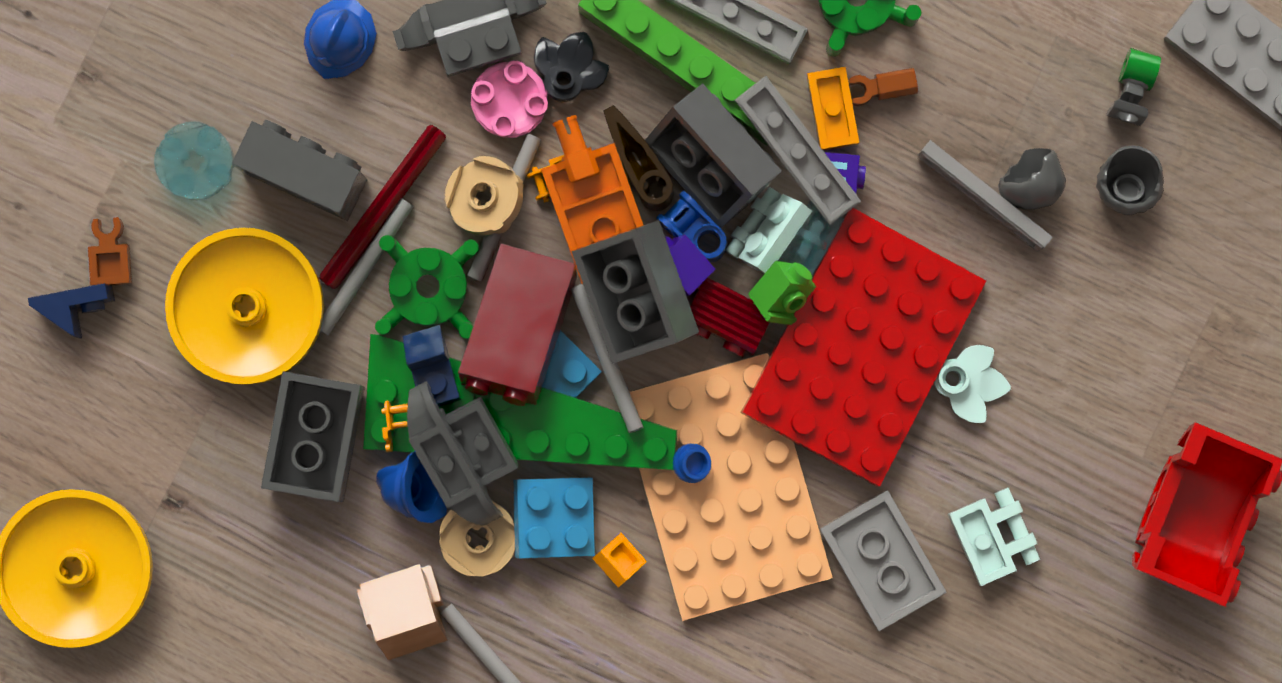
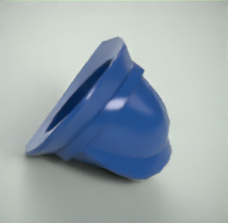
M332 0L315 10L306 26L304 46L309 63L324 79L346 77L362 67L373 52L377 32L371 14L357 0Z
M415 451L409 454L403 462L385 467L377 472L376 482L381 490L382 499L393 510L403 513L407 518H414L418 522L433 523L446 516L447 507Z

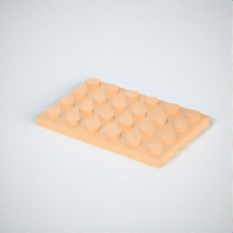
M768 353L629 392L641 419L678 430L676 451L685 444H698L708 451L711 458V469L708 475L697 483H688L680 480L674 470L639 468L682 621L833 578L794 442L740 413L769 359Z

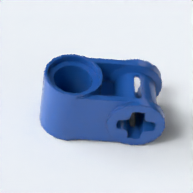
M683 190L679 194L680 199L664 215L659 214L656 220H659L663 228L674 238L685 234L710 263L717 262L726 252L727 241L725 233L707 215L705 210ZM712 234L718 237L720 240L719 248L713 253H705L700 250L698 241L702 236Z

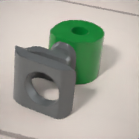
M1134 48L1129 49L1118 82L1124 84V89L1119 99L1114 101L1108 109L1106 116L1137 126L1143 124L1148 116V109L1139 106L1138 103L1143 98L1144 91H1150L1154 86L1160 68L1161 57Z

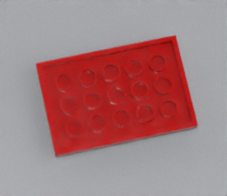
M852 208L844 215L811 280L816 285V288L806 298L804 306L794 313L797 321L791 325H786L740 413L872 485L880 487L976 303L986 280Z

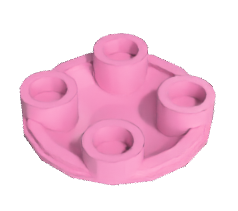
M517 60L501 62L488 67L477 78L471 91V107L476 120L486 131L499 137L517 138L530 133L541 123L548 107L547 93L542 79L531 68Z

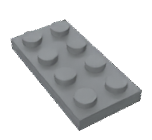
M1193 0L1163 39L1282 131V29L1245 0Z

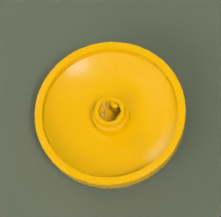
M256 228L223 230L195 244L175 267L168 284L165 300L167 326L176 347L183 357L197 370L211 378L240 385L264 383L282 376L283 371L289 372L297 366L313 347L321 329L324 312L322 287L313 266L306 256L286 239L274 233Z
M74 489L60 490L42 495L30 501L16 512L0 535V605L7 617L17 628L39 642L66 648L84 647L103 642L122 631L131 623L141 610L148 596L152 581L153 561L147 536L137 519L124 506L105 495Z

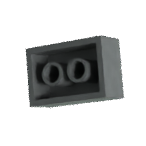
M703 83L674 105L645 139L661 164L720 228L724 227L749 206L782 172L772 157L748 134L746 128L737 122L721 104L719 98L712 94Z
M265 119L263 125L251 121L232 161V165L248 176L348 221L367 182L366 177L360 172L362 167L357 165L358 162L337 152L334 158L325 155L326 150L322 148V145L306 137L300 136L298 142L290 139L291 134L286 132L287 129Z
M659 220L572 251L612 364L678 343L699 333Z
M283 371L261 488L329 501L344 502L365 387Z

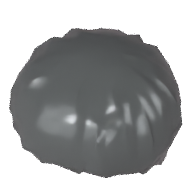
M1125 146L1119 148L1100 167L1096 185L1100 198L1107 207L1112 208L1117 213H1122L1123 215L1145 213L1148 209L1153 208L1162 197L1164 191L1162 165L1157 156L1143 147Z
M1035 148L1025 150L1019 162L1009 167L1007 173L1000 178L998 188L1000 195L1014 207L1035 210L1049 207L1058 200L1065 189L1066 178L1054 150Z

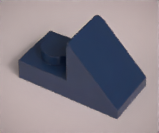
M106 283L28 298L30 307L73 337L82 339L77 308H81L82 313H93L105 310L104 303L115 301L113 286Z
M438 325L402 336L406 363L412 372L415 387L427 381L438 407L460 401V393L441 326Z

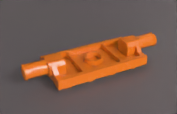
M577 115L566 118L571 134L567 133L563 119L552 123L556 129L565 156L562 157V162L541 169L571 255L574 250L644 225L615 143L593 151L591 147L587 148L577 121Z

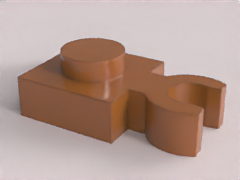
M118 217L113 218L114 228L108 234L103 233L101 220L93 219L91 229L94 236L99 239V246L88 247L90 286L103 283L108 285L132 284L130 245L118 244V239L124 231L123 222Z

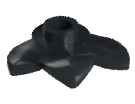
M586 32L573 33L566 37L560 45L548 38L542 37L536 45L534 54L535 67L545 77L544 88L546 93L556 101H571L583 90H593L600 87L607 78L609 65L598 60H592L594 53L593 43ZM564 77L568 78L570 83L563 86L558 84L556 80Z

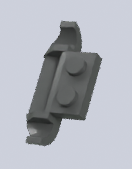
M442 0L431 4H424L410 16L404 25L392 32L397 48L400 51L415 50L437 44L448 77L521 55L522 52L511 20L531 14L543 8L547 2L546 0Z
M427 381L410 389L407 408L409 442L446 507H450L467 521L482 526L502 517V512L495 507L487 494L488 488L486 485L518 469L519 464L482 398L479 397L446 414L443 408L439 409Z

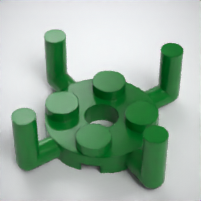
M818 0L825 20L834 28L826 46V52L832 57L838 56L843 49L848 35L858 36L872 32L884 25L888 19L907 27H913L921 16V9L917 5H910L907 9L895 5L896 0H867L862 6H853L847 0Z
M385 235L381 237L379 241L381 249L386 251L396 262L388 284L390 298L394 307L376 322V331L379 334H387L404 318L425 326L436 325L449 320L459 331L461 337L465 339L470 338L474 325L460 310L467 292V281L462 266L478 252L479 244L477 241L472 239L465 241L461 247L450 255L437 248H419L408 253L393 236ZM432 275L438 280L440 287L434 297L426 298L419 294L417 282L422 276Z

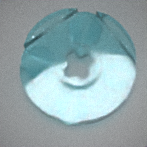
M184 122L172 127L164 135L165 138L161 141L159 148L157 147L154 155V166L161 183L176 196L188 200H204L216 195L223 187L230 183L234 165H232L234 159L233 150L228 140L214 127L201 122ZM196 151L198 156H204L205 162L200 164V170L195 172L192 167H185L184 161L190 159L189 152Z

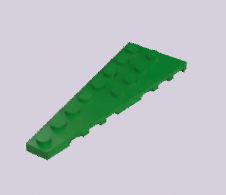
M370 334L363 449L386 451V441L383 439L382 428L387 427L386 415L382 414L381 409L385 408V401H389L391 406L408 404L409 390L415 387L412 372L406 363L403 342L383 335ZM449 357L461 400L440 406L439 409L443 408L444 412L448 414L481 397L516 459L673 470V457L676 453L678 430L641 419L644 428L634 433H629L621 412L543 387L536 405L526 403L525 406L513 405L503 400V396L490 392L486 396L477 395L467 391L465 386L461 385L458 371L462 361ZM407 412L393 414L394 423L407 421ZM408 427L395 428L391 431L393 451H414L409 442Z

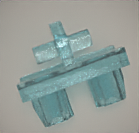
M810 200L807 207L812 210L811 214L802 227L799 228L778 261L800 263L813 275L844 219L840 217L833 224L829 225Z

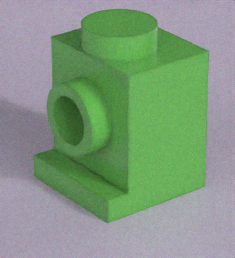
M775 261L748 295L767 322L791 325L797 321L794 313L804 306L806 298L816 288V285L811 280L812 274L802 264Z

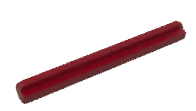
M434 125L427 126L320 273L319 279L332 289L338 288L381 229L399 200L405 196L445 141L446 135Z

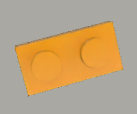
M846 67L807 73L817 137L821 149L824 151L858 145L859 137Z

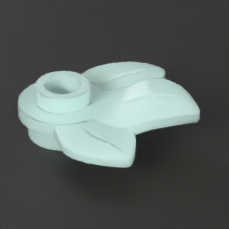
M970 346L965 348L957 359L946 360L934 382L937 391L950 399L954 413L960 418L973 423H984L986 421L987 413L984 402L1000 398L1011 389L1006 378L997 370L989 367L993 360L994 349L988 346ZM950 371H954L959 375V382L956 386H950L946 382V375Z

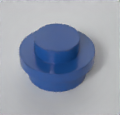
M690 443L681 446L673 457V470L676 476L684 482H700L708 475L711 469V458L708 451L698 444Z

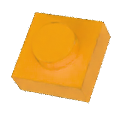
M622 533L592 558L618 588L647 562Z

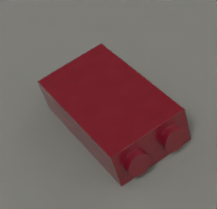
M500 244L458 371L461 385H464L467 391L481 396H486L488 392L501 395L503 400L517 406H525L526 403L537 404L572 295L571 288L576 283V264Z

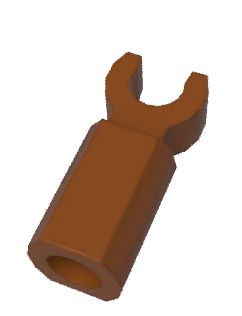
M914 68L875 74L874 79L857 75L848 80L849 86L859 84L865 89L864 96L852 99L853 106H863L872 97L885 100L918 94Z

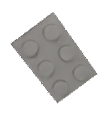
M888 490L819 529L877 631L883 630L947 593Z

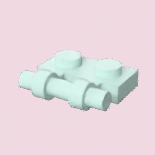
M771 187L767 189L761 199L757 197L751 206L753 211L742 227L737 226L731 234L733 239L725 250L734 258L741 259L748 266L764 274L775 261L779 260L812 212L802 202L787 195H781Z
M1009 487L994 493L1000 505V508L991 512L986 499L983 498L948 514L979 586L1017 571L1011 558L1016 553H1021L1026 565L1040 560L1034 546L1037 544L1033 532H1028L1020 514L1023 512L1019 500L1014 501ZM1003 520L1007 521L1015 539L1005 544L996 524Z

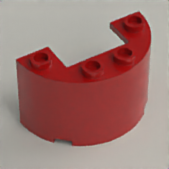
M1195 422L1188 427L1178 441V445L1183 447L1182 451L1169 456L1155 484L1135 540L1136 544L1142 546L1141 554L1136 551L1134 552L1132 565L1138 571L1226 607L1227 602L1232 603L1240 588L1241 582L1236 580L1240 570L1236 567L1239 565L1245 551V546L1241 545L1246 530L1251 531L1257 522L1259 510L1255 507L1259 498L1268 497L1271 492L1275 493L1282 482V471L1280 470L1282 459Z

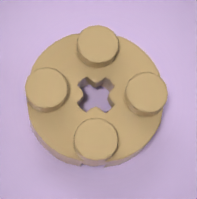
M490 156L476 157L472 159L474 160L473 162L468 163L464 167L459 166L452 173L445 190L446 206L450 209L454 222L472 234L486 236L494 233H504L510 228L511 223L520 212L523 203V181L503 161ZM487 186L491 187L490 193L492 197L490 201L480 206L481 201L476 198V194L478 191L484 192Z
M492 501L497 509H500L503 516L484 526L467 521L452 509L446 514L441 523L439 543L443 557L453 569L461 574L483 577L496 573L508 564L515 553L513 518L504 507ZM482 527L488 531L485 536L489 541L487 546L484 547L479 544L475 548L471 547L469 543L472 538L468 534L469 530L473 528L478 531Z

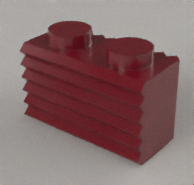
M707 278L701 284L690 306L699 333L696 335L708 340L712 334L725 341L722 348L742 358L746 352L751 355L755 353L770 323L765 320L751 299L710 278Z

